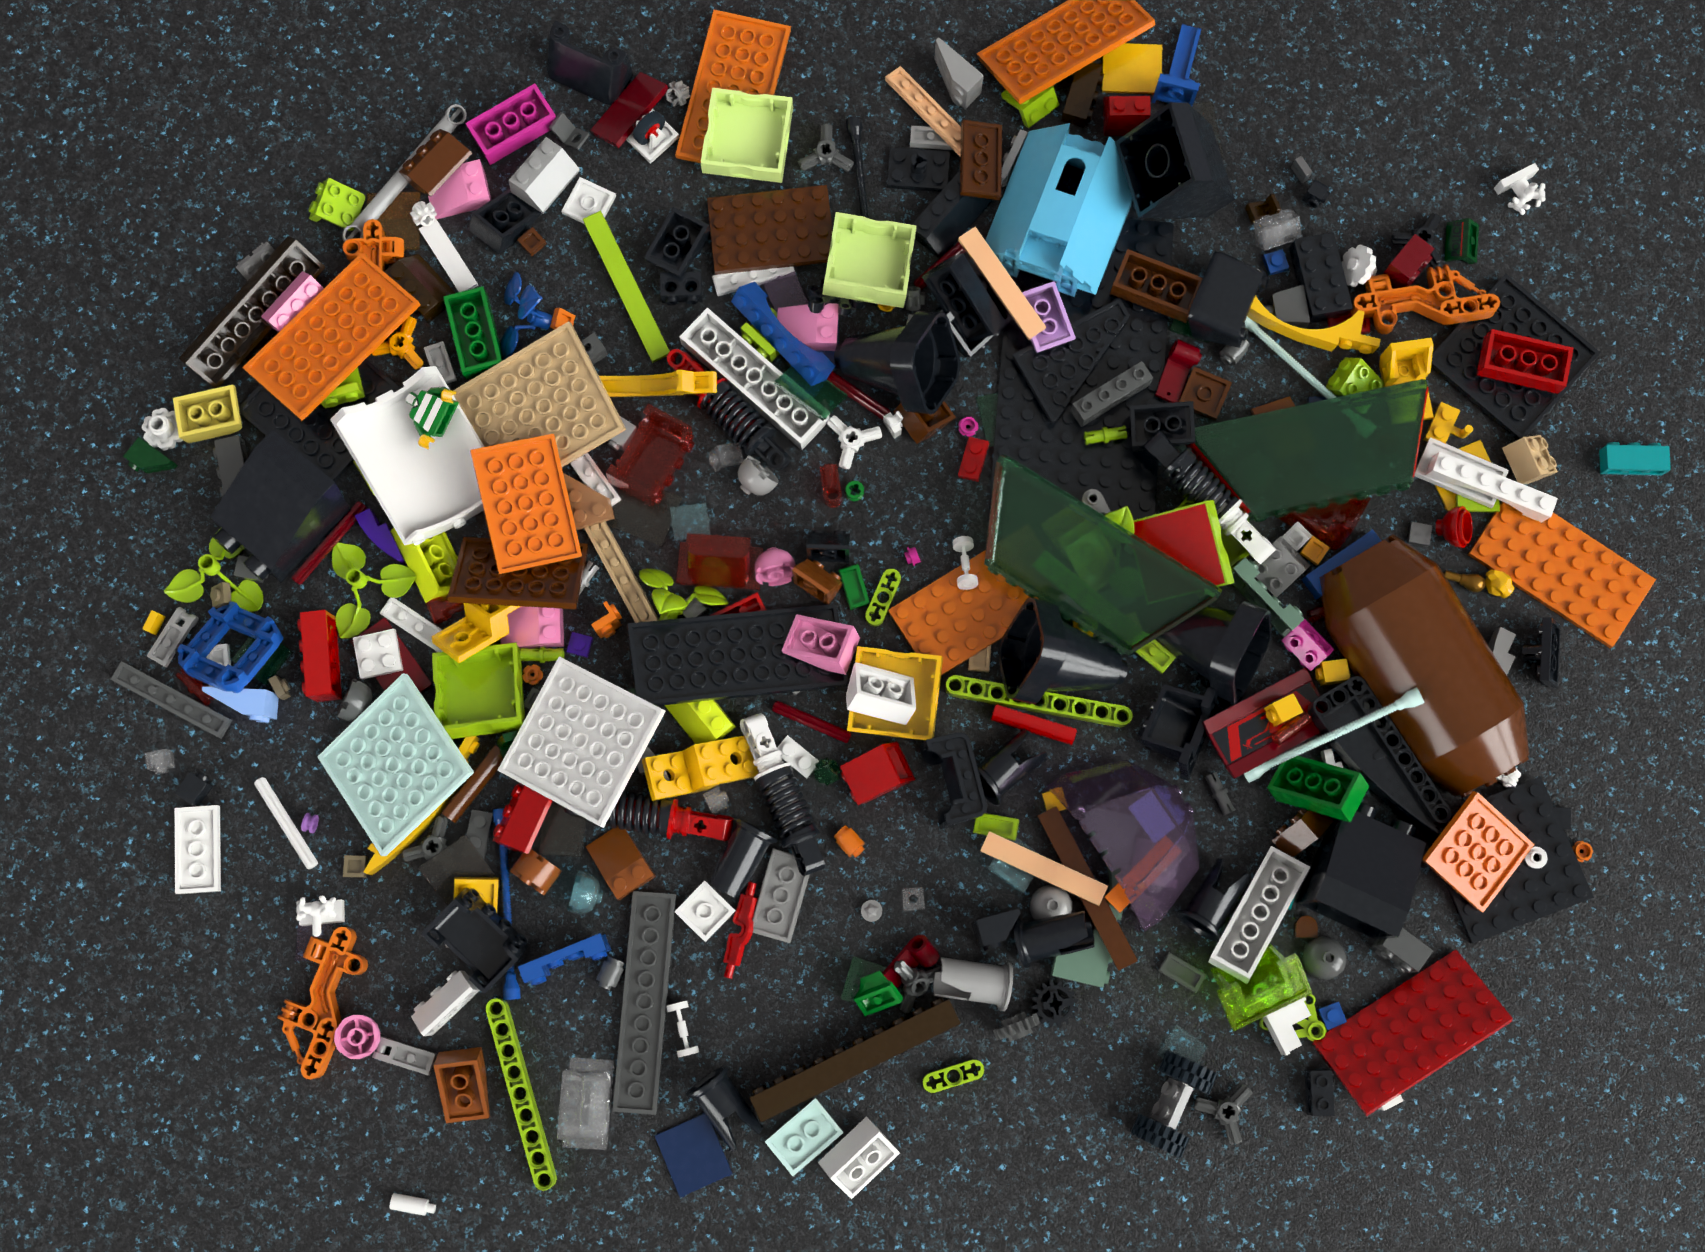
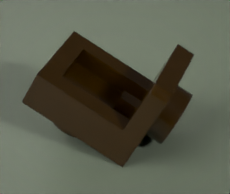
M1270 194L1265 201L1248 203L1245 210L1252 225L1273 222L1281 208L1275 195Z

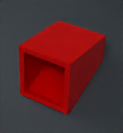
M1150 96L1103 97L1104 136H1124L1151 116Z
M898 742L882 744L840 766L842 778L848 783L851 789V797L858 805L872 801L916 780Z

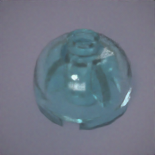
M581 870L577 871L569 898L570 902L567 906L568 912L585 914L593 910L596 904L601 903L603 892L600 891V883L593 874Z

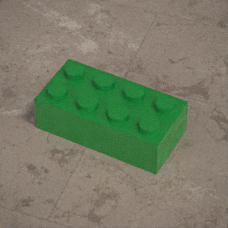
M484 287L443 296L461 371L466 380L473 379L502 362L504 358L488 294Z
M1294 756V758L1291 757V759L1283 763L1281 762L1267 789L1278 802L1351 822L1369 785L1359 772L1301 756Z

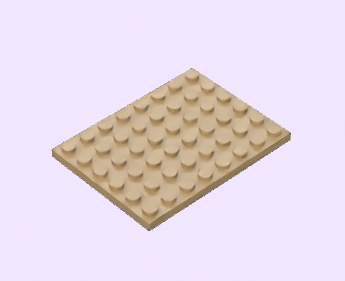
M569 321L453 390L456 391V395L453 394L455 399L459 402L461 409L484 447L554 434L562 467L626 430L582 342Z

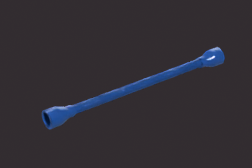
M504 808L493 810L495 826L501 823L504 817L502 816ZM499 845L501 855L500 869H502L500 870L502 877L501 888H503L502 905H504L502 906L503 918L507 919L512 925L511 897H509L511 896L509 894V861H507L509 860L508 848ZM514 965L505 975L503 1000L521 999L520 986L516 980Z

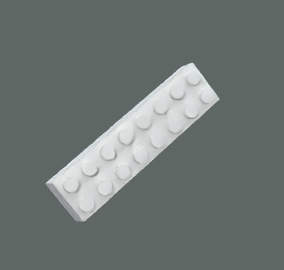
M706 308L679 336L682 346L711 371L717 372V376L720 379L725 378L732 386V390H736L738 395L742 396L748 404L801 450L827 424L829 413L709 308Z

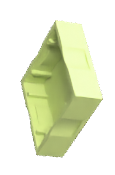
M712 88L708 111L709 124L704 137L701 157L702 173L782 183L793 112L792 97L768 94L754 95L742 91Z
M836 212L822 295L904 308L916 225L893 221H876L863 216Z

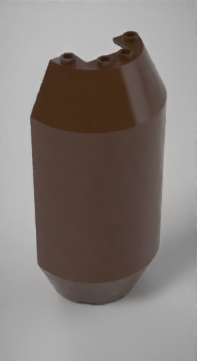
M1392 534L1319 577L1326 629L1344 659H1347V663L1354 675L1360 676L1366 681L1382 707L1391 705V703L1394 704L1395 700L1401 698L1407 691L1418 688L1425 703L1413 708L1396 709L1393 713H1388V716L1432 782L1451 795H1461L1463 798L1471 794L1473 789L1483 784L1488 787L1496 783L1498 776L1502 774L1507 776L1516 771V765L1529 760L1524 702L1436 562Z

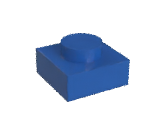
M1283 249L1265 254L1262 257L1268 276L1288 271L1289 269Z
M1334 1002L1317 1009L1326 1030L1347 1022L1339 1002Z

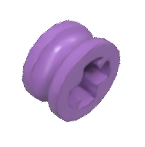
M306 813L302 821L301 830L304 832L309 830L310 833H315L319 816H311V813Z

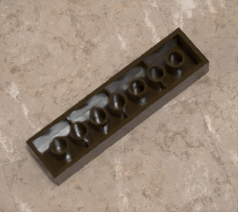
M287 236L179 359L209 385L219 388L272 328L261 317L263 313L302 271L316 279L326 267L296 239Z

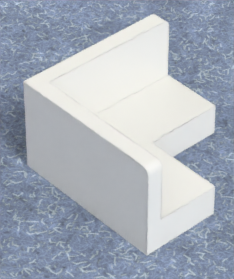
M1299 995L1261 1014L1281 1055H1288L1290 1051L1302 1046L1292 1025L1311 1016L1304 1003L1306 1000L1305 996Z

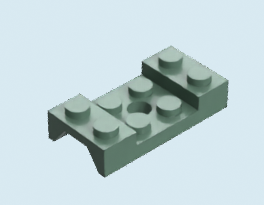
M1245 557L1232 570L1235 582L1232 584L1250 603L1270 610L1271 625L1284 638L1304 620L1303 614L1299 608L1291 604L1283 609L1279 599L1271 596L1261 581L1254 579L1260 573L1257 570L1258 566L1252 560H1248Z

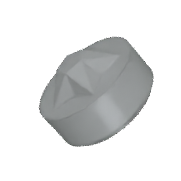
M868 900L861 907V915L866 921H877L882 915V906L875 900Z

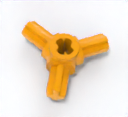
M409 316L403 322L400 332L392 335L388 339L389 341L381 343L372 352V355L378 356L389 353L392 356L398 355L401 359L405 358L413 369H420L424 361L414 351L415 346L412 344L413 338L411 337L417 319Z

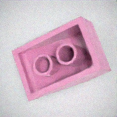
M480 159L463 163L432 196L428 195L429 202H431L437 213V216H434L435 219L477 210L492 200L485 170Z
M828 303L824 306L821 313H812L809 310L808 304L778 308L777 319L799 341L813 350L835 351L838 339L839 304Z
M521 606L507 614L509 634L500 639L501 644L517 642L519 649L540 648V646H545V648L564 647L563 609Z
M796 614L782 652L826 671L846 675L860 637L854 626Z

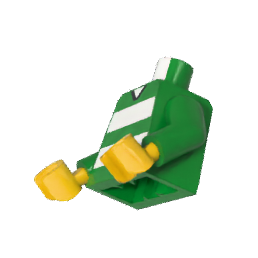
M443 386L431 387L428 391L421 390L419 395L414 392L408 394L406 403L413 406L409 417L414 420L413 424L420 436L418 440L419 446L429 450V442L434 443L435 441L432 437H443L459 404L458 401L452 399V395H456V391L449 390Z

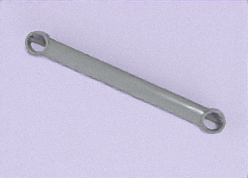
M457 104L447 108L444 117L407 160L413 158L417 149L425 145L435 131L442 129L451 134L458 125L466 120V110ZM452 108H458L456 112L449 118L450 110ZM462 112L463 119L457 123L453 122L459 113ZM403 164L353 223L344 228L342 232L344 242L352 239L358 232L360 233V238H363L364 224L371 219L377 220L409 182L399 173L403 168ZM349 228H355L354 231L346 239L345 236L347 230Z

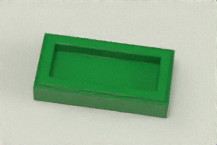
M856 564L839 569L838 572L850 610L869 605L870 601L859 565Z

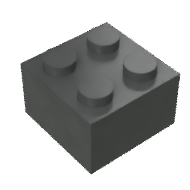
M1402 928L1398 938L1377 939L1371 945L1376 949L1375 953L1385 960L1388 958L1394 962L1393 967L1402 973L1405 971L1408 973L1419 972L1433 952L1431 948L1404 928Z

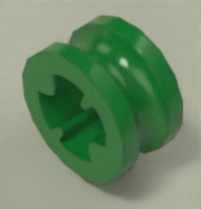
M858 481L849 482L845 491L847 498L850 501H859L864 495L863 485ZM858 487L859 494L855 493V495H852L850 488Z

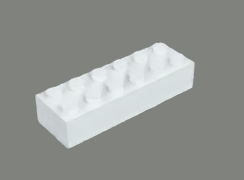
M1271 846L1208 962L1248 984L1310 866Z

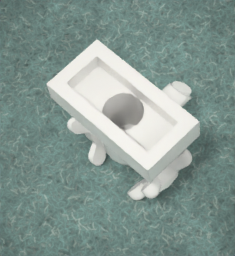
M1535 163L1500 180L1494 187L1498 195L1510 188L1513 189L1518 198L1514 197L1512 199L1514 203L1509 202L1508 207L1520 212L1521 215L1525 214L1524 209L1528 210L1530 208V205L1525 203L1531 199H1537L1535 207H1539L1541 202L1545 201V184L1541 183L1540 188L1537 189V183L1529 184L1527 181L1539 170Z
M322 895L319 896L320 901L305 903V897H302L300 901L296 902V919L299 921L300 926L312 925V935L315 937L320 936L321 924L345 922L344 900H336L335 897L326 900L325 896Z

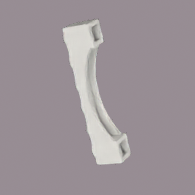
M1440 451L1431 457L1425 474L1426 477L1433 480L1462 486L1494 497L1522 512V515L1541 523L1551 518L1558 499Z

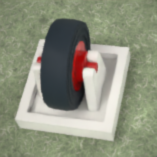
M652 109L647 115H643L636 122L634 131L626 140L651 164L680 137L665 121V118L658 111Z

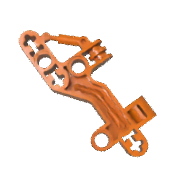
M371 219L364 224L363 238L346 240L343 244V251L349 262H352L360 253H363L381 270L385 271V264H394L398 259L404 258V240L399 237H386L381 223ZM358 249L357 252L350 253L352 250Z
M1445 264L1442 268L1440 266H1436L1435 269L1432 267L1427 268L1429 289L1418 285L1392 289L1388 274L1371 276L1365 282L1366 293L1360 294L1355 298L1351 314L1353 316L1358 310L1364 311V318L1373 317L1374 326L1378 333L1389 334L1397 322V313L1414 311L1442 325H1450L1491 318L1499 308L1500 300L1494 294H1486L1485 290H1479L1475 287L1474 283L1460 275L1459 271L1450 270L1449 266ZM1453 282H1457L1469 291L1473 290L1478 295L1463 298L1457 297ZM1439 291L1445 292L1447 296H1442ZM1464 307L1470 308L1472 312L1466 311ZM1382 320H1388L1390 324H1384Z
M339 927L335 929L329 942L311 936L303 958L320 964L310 987L311 1003L309 1006L285 999L286 1007L281 1009L283 1014L277 1017L284 1021L282 1031L286 1035L292 1052L295 1051L297 1063L301 1064V1074L306 1079H316L324 1075L336 1047L334 1042L335 1031L342 1019L335 991L343 972L351 975H360L366 972L368 968L366 958L352 952L357 938L356 932L352 928ZM342 933L348 937L347 940L341 937ZM336 945H340L341 947H344V949L336 948ZM355 959L360 962V968L357 971L352 969V962ZM310 1013L313 1014L315 1019L311 1026L306 1021ZM331 1023V1026L334 1027V1030L330 1031V1028L327 1027V1024ZM296 1026L313 1033V1039L305 1057H302L299 1051L301 1047L294 1033ZM327 1035L326 1037H330V1039L322 1038V1036ZM321 1042L326 1045V1051L323 1054L318 1051V1045ZM311 1065H314V1068L317 1069L315 1073H312Z

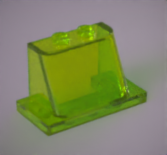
M1270 943L1248 984L1217 967L1211 969L1213 977L1220 987V990H1217L1218 997L1233 1031L1312 994L1299 956L1294 953L1285 958Z

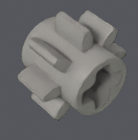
M682 80L669 83L670 88L666 92V100L673 103L674 107L687 104L686 99L691 97L689 95V86L683 84Z

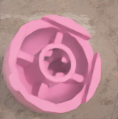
M776 547L767 549L758 556L755 562L756 581L762 585L763 582H768L769 586H780L791 582V577L793 576L792 569L796 566L794 558L785 550Z
M351 1015L344 1018L335 1031L334 1042L337 1050L344 1056H347V1058L362 1059L377 1049L380 1042V1030L372 1018L365 1015Z

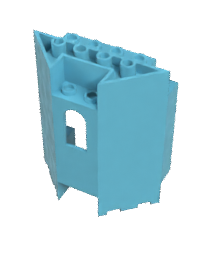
M1070 123L1029 131L985 241L1009 275L1017 278L1019 270H1023L1056 281L1057 289L1061 293L1075 297L1077 289L1096 295L1133 201L1116 143L1110 136L1106 145H1103L1098 141L1084 139L1080 135L1069 134ZM1065 164L1085 170L1075 196L1055 190Z

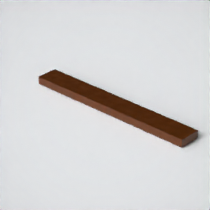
M1057 806L1038 815L1062 864L1095 880ZM1103 897L1100 906H1097L1080 898L1117 970L1120 971L1138 962L1106 899Z

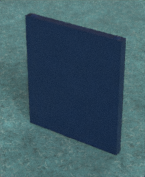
M705 1113L655 1135L679 1197H685V1195L733 1174L714 1127Z

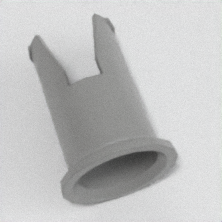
M941 957L942 970L934 974V996L997 1005L999 1011H1006L1010 1002L1013 985V965L1011 962L1006 961L1002 966Z

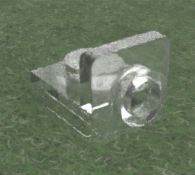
M737 443L717 445L709 453V462L713 466L714 472L719 471L722 467L741 465L744 461Z

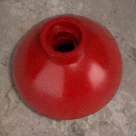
M1464 506L1452 508L1443 519L1436 521V534L1443 536L1452 546L1464 548L1470 542L1473 530L1472 517Z

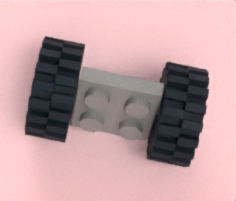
M1167 1050L1158 1071L1172 1078H1168L1162 1086V1094L1159 1101L1154 1104L1152 1109V1119L1139 1113L1130 1134L1181 1158L1190 1138L1173 1129H1176L1193 1088L1209 1095L1218 1074Z

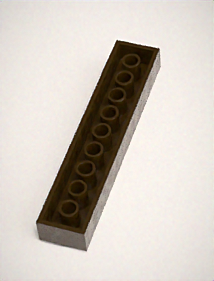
M940 997L930 1002L932 1007L926 1010L920 1007L912 1011V1017L906 1020L902 1016L891 1022L893 1026L887 1029L882 1026L872 1031L873 1036L867 1039L861 1036L853 1040V1046L847 1049L843 1045L833 1050V1056L827 1059L823 1055L813 1060L812 1066L806 1068L803 1065L793 1070L794 1075L786 1078V1075L776 1078L772 1081L774 1085L768 1088L764 1084L752 1091L754 1095L750 1097V1100L760 1121L763 1122L961 1024L950 1000H944L943 997Z

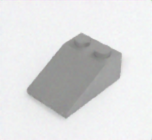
M938 37L935 44L934 59L952 101L957 106H962L966 110L981 94L984 75Z

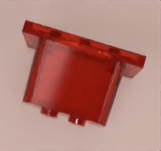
M687 533L686 542H680L676 583L681 585L760 590L761 584L756 581L755 562L758 556L763 553V548L753 547L751 538Z

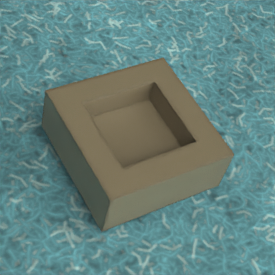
M222 582L211 587L210 598L212 600V607L220 608L229 604L231 601L230 583Z
M275 675L268 679L278 698L286 700L291 697L288 691L291 688L285 678L282 679Z
M344 855L343 877L366 878L367 874L363 871L367 866L368 856Z

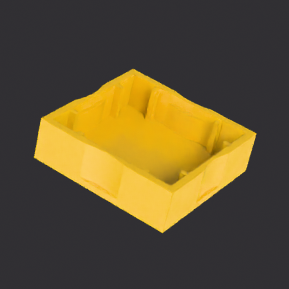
M857 646L855 662L914 678L916 710L906 725L849 710L847 731L917 740L934 738L943 657Z

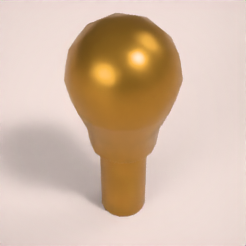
M1447 570L1444 574L1448 580L1458 582L1459 585L1464 586L1471 592L1482 591L1486 584L1483 576L1479 574L1461 575Z

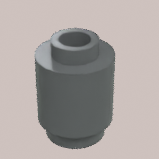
M1242 340L1240 348L1225 345L1220 351L1221 361L1225 365L1235 366L1247 353L1250 346L1249 342Z
M608 956L607 960H604L596 980L600 981L598 986L608 990L611 987L616 988L624 970L622 968L624 962Z

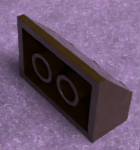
M420 254L398 259L384 271L419 301L420 306L416 311L427 323H430L446 309L443 296L455 294Z

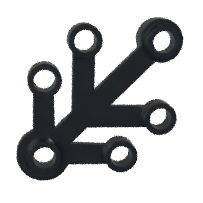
M825 279L821 280L820 287L816 285L808 286V307L812 313H821L826 304L838 298L840 301L838 313L841 315H849L851 306L857 309L863 308L864 301L852 300L850 305L846 298L828 295L824 297L819 296V294L823 293Z

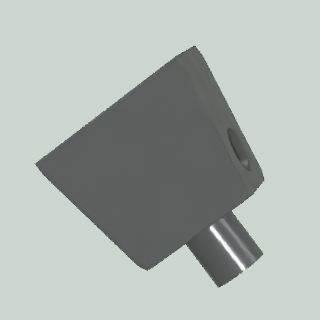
M1304 285L1272 294L1268 300L1269 305L1264 306L1276 318L1292 326L1306 329L1310 323Z

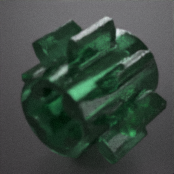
M825 758L815 764L817 769L814 771V776L818 782L825 783L828 786L839 780L837 774L840 773V767L836 761Z

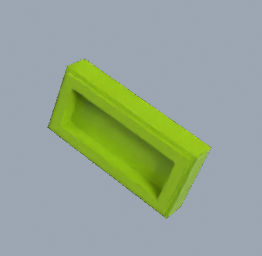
M984 813L975 819L973 833L987 836L990 831L1005 839L1016 841L1020 820Z

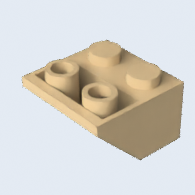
M1541 435L1523 437L1502 448L1518 483L1523 485L1529 484L1558 472L1556 461L1550 456L1547 450L1548 444Z

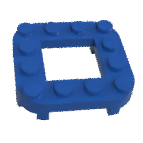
M230 601L229 605L218 609L212 607L208 611L211 618L187 646L179 645L177 649L179 652L178 663L187 675L222 691L239 693L283 641V635L271 617L263 618L240 608L236 602ZM230 628L256 639L234 666L229 664L223 666L206 658Z

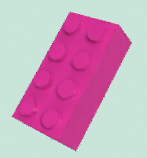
M534 83L465 124L489 165H492L551 130L549 126L556 118V115Z

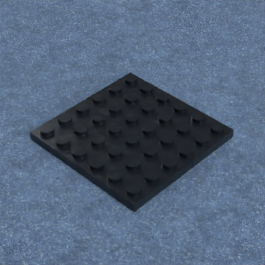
M1505 274L1487 293L1499 297L1500 305L1495 314L1488 319L1460 323L1432 354L1431 367L1514 438L1519 440L1531 432L1601 352L1510 276ZM1491 329L1573 347L1567 386L1556 394L1476 375L1484 336Z
M365 359L358 366L365 394L364 398L325 408L320 403L301 421L260 384L239 406V411L264 435L267 436L272 430L277 432L336 482L353 464L354 459L330 419L342 407L353 406L363 402L369 405L376 402V397L390 390H393L395 393L401 388Z
M1541 777L1493 794L1485 799L1534 844L1533 847H1540L1546 852V864L1541 868H1531L1527 865L1524 858L1483 913L1473 907L1444 881L1471 944L1594 898ZM1461 807L1451 810L1454 816ZM1441 815L1436 816V818L1441 820ZM1423 831L1429 847H1431L1436 839ZM1535 853L1533 859L1538 862L1540 856Z

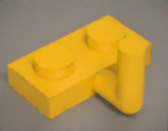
M1441 402L1423 440L1428 442L1431 437L1446 444L1450 434L1464 439L1473 431V427L1471 425H1467L1463 429L1455 427L1454 424L1460 410Z

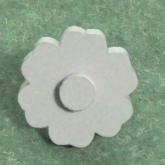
M1358 245L1356 249L1351 247L1343 255L1344 261L1341 263L1347 285L1356 287L1358 283L1363 285L1371 276L1376 275V256L1372 255V249Z
M166 408L153 410L152 416L145 417L142 429L146 433L143 438L153 448L159 447L165 451L175 448L176 442L183 441L178 435L175 411L169 412Z

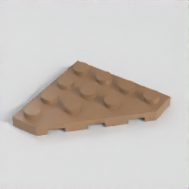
M563 473L576 531L615 519L609 498Z

